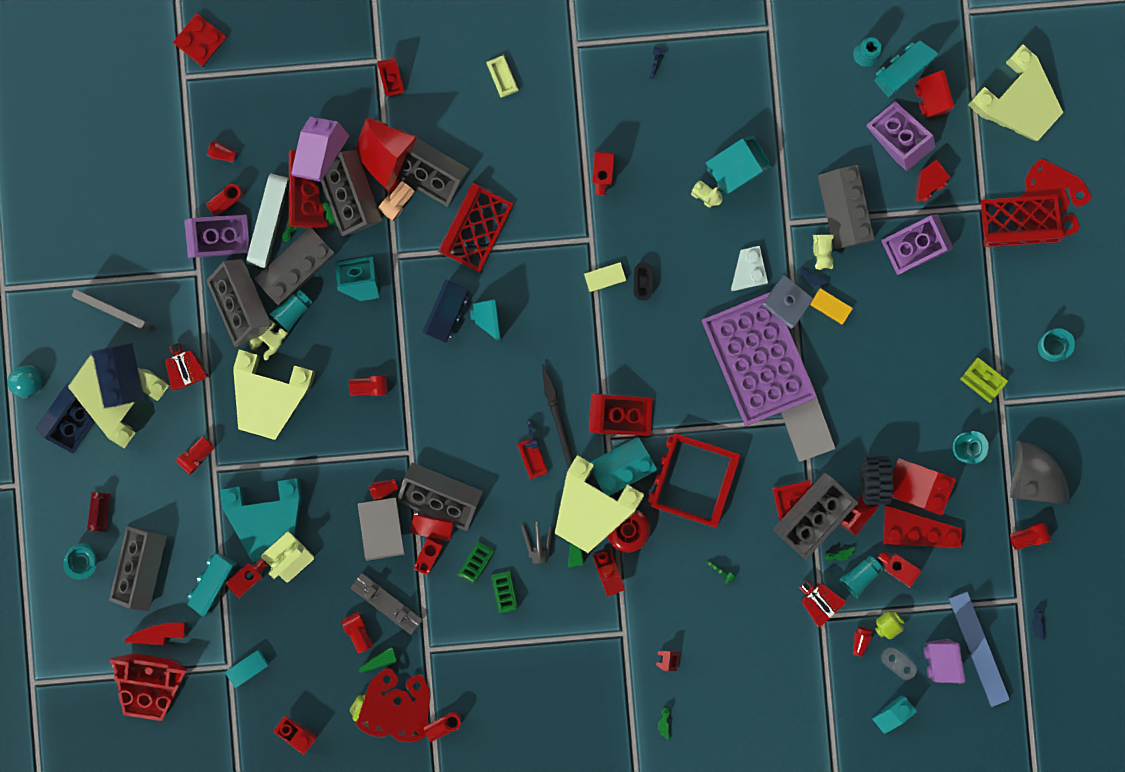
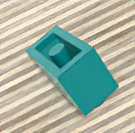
M901 694L876 714L872 720L885 734L903 724L917 711L906 697Z

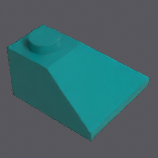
M373 256L335 263L338 291L359 301L379 298Z
M496 300L473 304V308L470 309L471 320H475L476 325L495 340L500 341Z

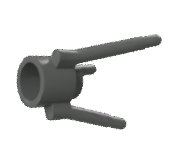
M535 522L537 547H533L532 550L525 525L522 524L521 528L532 563L548 562L547 557H550L553 528H549L545 550V547H541L539 522Z

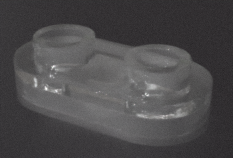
M886 648L882 652V662L899 677L909 680L915 676V664L897 649ZM891 654L895 655L894 661H889ZM905 667L910 668L909 673H904Z

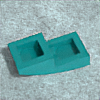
M258 649L227 670L225 674L233 686L237 688L268 667L269 663Z

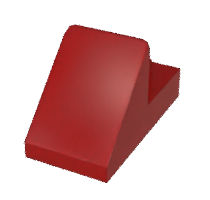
M396 57L377 61L386 97L404 93Z

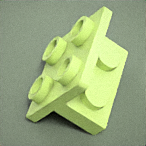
M289 531L261 555V558L271 567L269 574L274 579L279 575L285 582H289L314 560V556Z

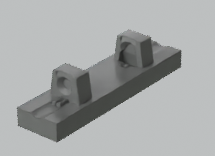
M363 572L350 587L410 635L423 620Z

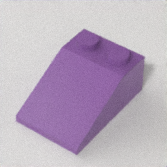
M896 101L866 125L891 157L906 171L935 148L933 135Z
M315 117L309 118L300 133L291 172L293 176L321 182L349 137L339 122Z
M938 214L931 215L881 240L897 275L954 249Z
M247 215L200 217L184 220L188 258L244 254L249 252Z
M950 639L925 642L926 647L923 650L925 659L929 661V666L927 667L928 677L932 678L934 682L965 683L959 644Z

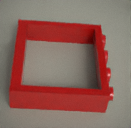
M673 433V436L668 437L666 447L669 449L667 455L663 454L660 465L663 467L661 473L657 472L654 483L657 486L655 492L651 491L648 502H651V507L717 528L740 454ZM677 441L730 458L710 520L658 503Z

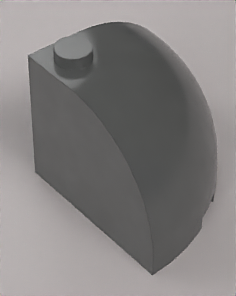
M1016 441L1010 498L1069 505V487L1059 464L1043 449L1027 442Z

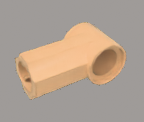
M401 181L393 193L383 200L378 210L394 221L415 191Z

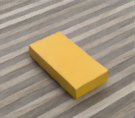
M821 288L810 303V306L843 325L853 309Z

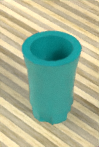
M874 37L866 38L858 43L853 52L855 61L863 67L873 66L879 60L881 44Z
M298 290L269 314L289 333L312 301L301 290Z
M869 556L849 573L839 578V580L853 596L859 598L883 568L877 560Z

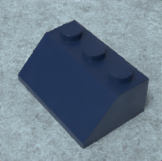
M445 279L424 327L423 333L444 343L447 340L451 341L455 332L452 328L455 322L459 323L463 314L460 312L462 305L466 306L470 298L468 289Z
M133 343L92 351L104 409L145 400Z
M67 382L35 430L43 438L73 454L95 421L68 388L70 383Z

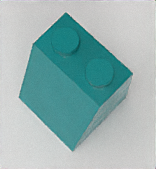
M754 135L742 138L706 162L708 173L716 179L718 189L725 195L736 191L773 168Z

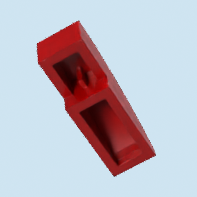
M168 622L151 626L127 637L125 643L167 644V638L187 637L188 622Z

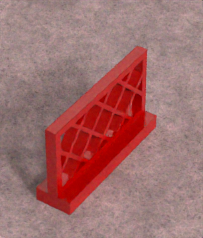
M472 183L438 252L480 272L513 204ZM480 193L488 196L490 204L480 207L478 202ZM501 202L507 205L503 214H496L494 204ZM491 206L494 217L484 220L481 208ZM479 210L482 221L472 224L469 215L472 211ZM495 218L498 226L495 231L488 232L485 221ZM483 223L486 233L475 236L473 225ZM470 227L473 238L463 241L461 231L464 228ZM487 235L489 244L486 248L480 249L477 238ZM474 240L477 251L467 254L464 243ZM462 244L465 255L457 257L451 254L454 246ZM479 253L481 261L478 267L470 263L469 255Z
M1058 195L980 201L984 247L1061 242L1064 238L1063 230H1061ZM1053 200L1054 208L1051 212L1041 206L1044 201ZM1026 202H1032L1037 206L1031 214L1022 207ZM1007 203H1012L1017 207L1012 215L1003 208ZM993 204L998 208V211L991 216L986 212V205ZM1038 208L1047 215L1042 222L1033 216ZM1019 210L1028 216L1023 223L1013 217ZM1000 211L1009 217L1003 225L995 219V216ZM1050 217L1056 222V228L1049 229L1043 223ZM1030 218L1039 225L1035 230H1029L1024 226ZM1010 220L1020 226L1016 231H1010L1005 227ZM991 221L1000 227L995 233H988V224Z

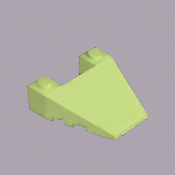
M1022 45L1006 62L1020 75L999 99L984 87L970 101L968 106L982 118L989 119L998 123V125L1010 128L1021 135L1038 141L1063 114V111L1038 57L1026 46Z
M239 350L233 368L238 429L276 440L304 397L309 393L315 372L294 366L289 384L259 376L255 373L260 356Z
M90 355L68 388L108 439L125 448L134 436L135 431L121 420L133 403L104 409L93 356ZM138 368L143 392L158 401L169 385L150 370Z
M577 455L567 471L555 534L589 553L635 513L644 498V494L627 485L618 501L612 499L585 483L593 471L594 465Z

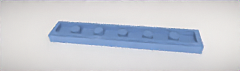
M968 592L948 598L990 706L993 707L1010 700Z

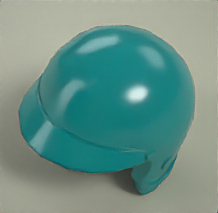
M1060 328L1046 332L1038 343L1039 354L1050 362L1065 360L1073 353L1075 348V340L1072 334Z
M32 365L14 368L8 376L7 383L10 391L20 398H29L42 389L41 375L38 369Z
M977 431L961 433L955 438L953 443L954 455L964 463L977 464L987 455L988 441L982 433Z
M85 543L72 546L67 551L63 562L66 574L75 580L89 578L97 567L96 552L90 545Z

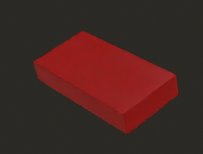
M530 439L517 443L530 479L548 473L539 447L536 449L526 447L525 444L530 443Z

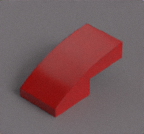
M416 513L413 515L411 533L450 541L454 522L438 516L432 518Z

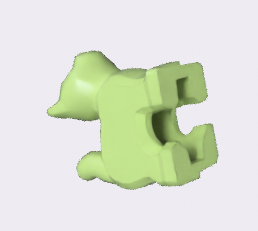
M698 181L692 189L691 195L696 199L700 198L703 200L704 204L709 208L721 204L723 200L722 194L717 187L712 189L702 181Z
M813 235V252L817 257L816 269H833L834 260L831 253L834 235Z
M271 320L272 326L263 335L248 341L253 350L259 348L263 341L269 346V349L263 355L264 360H268L269 356L278 350L282 345L283 339L288 335L282 328L279 329V332L275 333L273 330L277 325Z

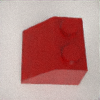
M944 70L921 78L916 82L914 90L916 96L920 97L921 104H919L921 114L925 115V119L947 114L954 108Z

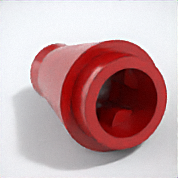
M211 141L207 156H210L211 159L230 162L234 161L236 151L218 141Z
M395 479L373 482L372 485L368 486L373 501L376 499L381 500L393 491L398 490Z
M858 627L854 631V655L864 657V653L873 638L872 630Z

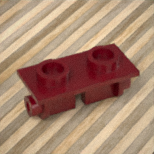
M91 492L87 530L106 532L111 494Z

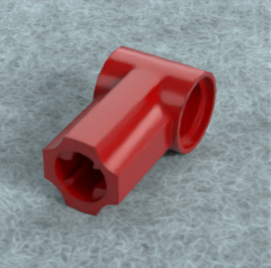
M229 184L223 191L208 201L206 205L215 217L219 216L234 203L241 201L244 191L238 185ZM236 188L238 191V195L235 198L230 197V190Z
M387 376L349 379L350 396L388 395Z
M202 436L189 450L182 453L176 462L191 475L201 465V461L215 447L208 439Z
M1046 522L1029 526L1028 529L1010 534L1014 550L1052 541Z
M359 612L341 620L343 628L347 635H350L358 654L373 647L372 641L365 629V622Z
M452 711L444 717L424 726L427 738L430 742H433L452 731H456L462 723V716L460 713ZM455 717L458 720V724L455 726L450 725L448 718Z

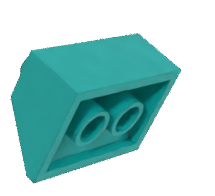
M922 41L916 44L912 42L904 49L906 53L902 56L898 54L890 61L892 65L887 69L882 67L876 73L878 77H876L874 82L889 98L926 67L938 53Z
M638 436L590 462L594 465L592 473L603 493L607 496L618 492L627 485L657 470Z
M215 553L214 556L211 555L206 563L208 568L205 573L201 572L197 579L199 583L197 588L192 589L187 597L189 599L187 605L203 617L212 613L226 587V583L230 580L238 566V563L220 553Z

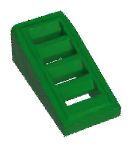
M478 541L458 575L475 584L494 550ZM477 549H481L488 555L486 557L477 552ZM475 555L484 561L480 563L472 557ZM469 562H472L473 564L480 567L479 570H476L475 568L468 565ZM465 569H468L471 572L475 573V576L473 577L468 573L464 572Z
M570 543L569 568L583 565L582 550Z
M510 571L491 575L498 612L503 613L517 610L518 606ZM502 578H507L508 580L502 583L496 582V580ZM509 585V589L498 591V587ZM507 593H510V594H511L510 597L501 598V599H500V596H499V595H503V594H507ZM512 601L511 605H501L503 602Z
M394 646L389 647L359 668V672L364 673L397 662L398 658Z

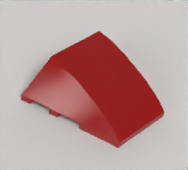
M370 117L366 118L355 149L364 166L390 194L393 193L398 185L399 179L397 176L406 154L412 151L417 136L405 134L401 129L395 130L390 128L388 124Z
M133 653L110 658L115 674L114 679L119 690L118 695L123 715L162 721L187 669L173 659Z

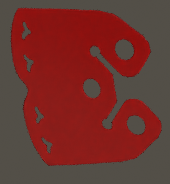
M1044 159L1037 161L1028 172L1025 179L1026 192L1020 196L1058 195V200L1061 201V206L1059 207L1060 216L1066 212L1069 205V199L1065 192L1066 188L1069 189L1072 203L1077 207L1091 200L1090 192L1083 180ZM1042 165V171H1037ZM1034 177L1036 182L1031 185L1032 178ZM1078 191L1084 193V197L1081 200L1076 198ZM1053 200L1044 201L1041 206L1051 212L1054 208ZM1026 202L1027 206H1023L1030 214L1037 207L1032 202ZM1039 208L1033 214L1040 222L1047 216ZM1019 210L1014 217L1019 221V214H1021L1024 219L1020 222L1023 223L1028 216ZM1068 214L1060 219L1064 237L1074 234L1079 230V224L1075 215ZM1050 217L1043 223L1049 229L1056 228V222ZM1031 218L1024 224L1029 230H1035L1039 226ZM1066 221L1072 222L1073 226L1071 229L1064 227Z
M391 668L384 669L372 679L356 722L357 727L375 737L391 734L394 739L401 742L422 740L425 738L423 727L427 725L430 703V690L424 677L418 674L406 682L408 691L416 698L415 702H412L410 696L403 690L394 689L386 693L385 696H382V691H387L398 682V677ZM384 676H390L391 681L389 684L383 682ZM415 682H419L421 684L419 690L413 689V684ZM395 697L401 698L402 702L400 705L394 704ZM368 722L369 727H366V725H363L362 723ZM378 726H380V728L383 729V730L380 731L379 729H378V730H375V729L378 728ZM403 731L405 736H403V734H398V732ZM415 731L419 734L412 736V734H414Z

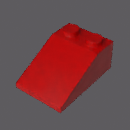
M591 394L589 432L650 436L653 398Z
M898 458L893 471V498L935 514L943 515L956 479Z

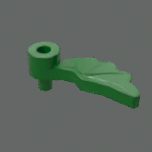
M324 203L323 209L327 211L326 220L329 221V225L337 228L330 205Z
M289 220L287 222V231L282 235L284 242L290 241V234L297 229L296 227H289Z
M852 546L848 549L840 550L836 554L827 552L824 554V558L827 561H832L833 559L838 561L847 560L852 556L855 547Z
M707 561V565L727 578L724 582L728 585L730 581L733 582L736 577L730 572L726 574Z
M663 707L661 710L663 717L658 722V729L661 735L669 740L667 718L670 710L668 707Z

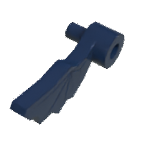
M654 46L652 54L655 55L649 77L651 79L654 76L659 54L665 55V51H661V48Z
M804 267L798 270V273L801 276H806L808 283H812L813 286H822L829 282V280L820 278L816 274L811 275Z
M529 419L530 443L525 444V446L536 449L538 448L537 440H533L531 419Z
M1040 608L1034 609L1036 618L1032 622V630L1035 632V636L1045 640L1043 624L1041 623L1043 612Z

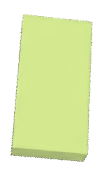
M504 55L486 62L501 98L518 91Z
M621 262L584 274L589 292L626 281Z

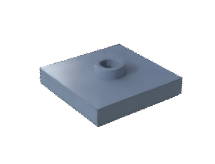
M783 275L762 305L792 329L813 298Z

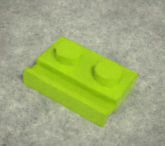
M978 357L960 378L963 383L989 403L992 402L1008 382Z

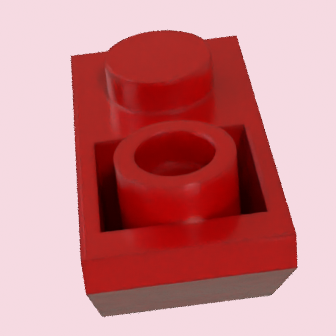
M935 160L918 173L915 201L917 203L921 200L926 202L933 196L932 191L936 188L940 191L948 185L946 181L951 177L938 160Z
M862 496L855 499L858 504L840 522L843 528L855 536L858 535L879 507V505H866Z
M608 549L592 555L607 597L624 591L625 588L611 550Z
M287 716L283 717L273 731L303 755L318 737L304 725Z

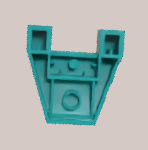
M299 478L277 481L280 501L245 506L243 487L220 490L223 510L253 563L262 559L261 555L287 531L295 537L302 500Z

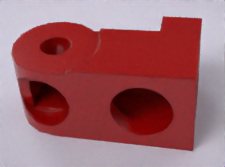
M428 537L417 558L414 570L428 576L444 543Z

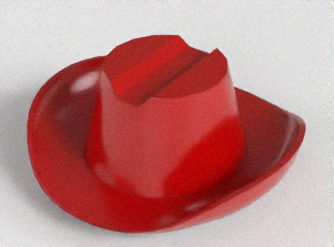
M636 510L631 517L607 536L608 540L619 551L635 552L641 549L649 539V521L642 512Z

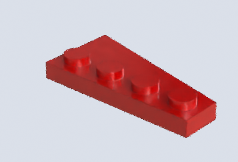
M290 150L289 227L327 229L328 225L324 219V209L320 202L318 186H316L315 180L296 177L291 174L296 150Z
M885 506L883 544L961 548L962 529Z

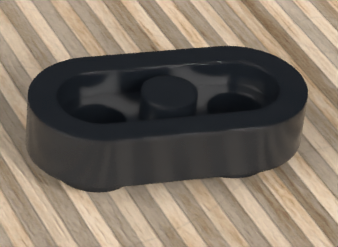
M646 262L637 264L634 269L633 293L636 299L640 301L648 300L653 293V268ZM641 269L647 271L645 276L640 275ZM641 288L646 289L647 293L645 295L639 293Z

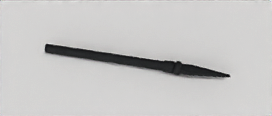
M542 364L544 394L548 400V405L551 406L550 410L555 420L569 470L574 460L560 414L557 390L544 364Z

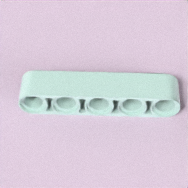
M271 173L268 177L247 256V264L266 268L268 265L289 186V178Z

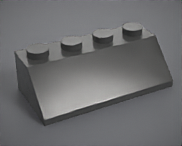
M403 130V133L408 134V135H412V134L408 133L407 131ZM417 138L412 151L406 154L397 177L448 207L462 185L469 168Z
M357 150L338 153L321 183L340 235L344 237L367 229L381 222L382 219Z
M858 165L818 175L830 235H834L832 239L834 250L872 242L874 236Z
M308 228L267 266L255 280L269 297L280 306L292 294L301 289L336 254L312 228Z
M243 259L223 261L206 282L234 347H237L263 335L272 325Z
M412 462L404 477L396 502L433 518L438 516L453 521L455 527L467 531L483 491Z
M824 473L774 527L773 531L807 560L858 502L833 478Z
M126 526L109 601L129 609L149 611L167 536Z

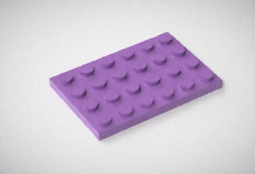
M770 292L701 320L745 427L817 398L787 325L762 305Z

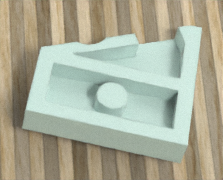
M760 246L740 250L731 292L767 284L768 281Z

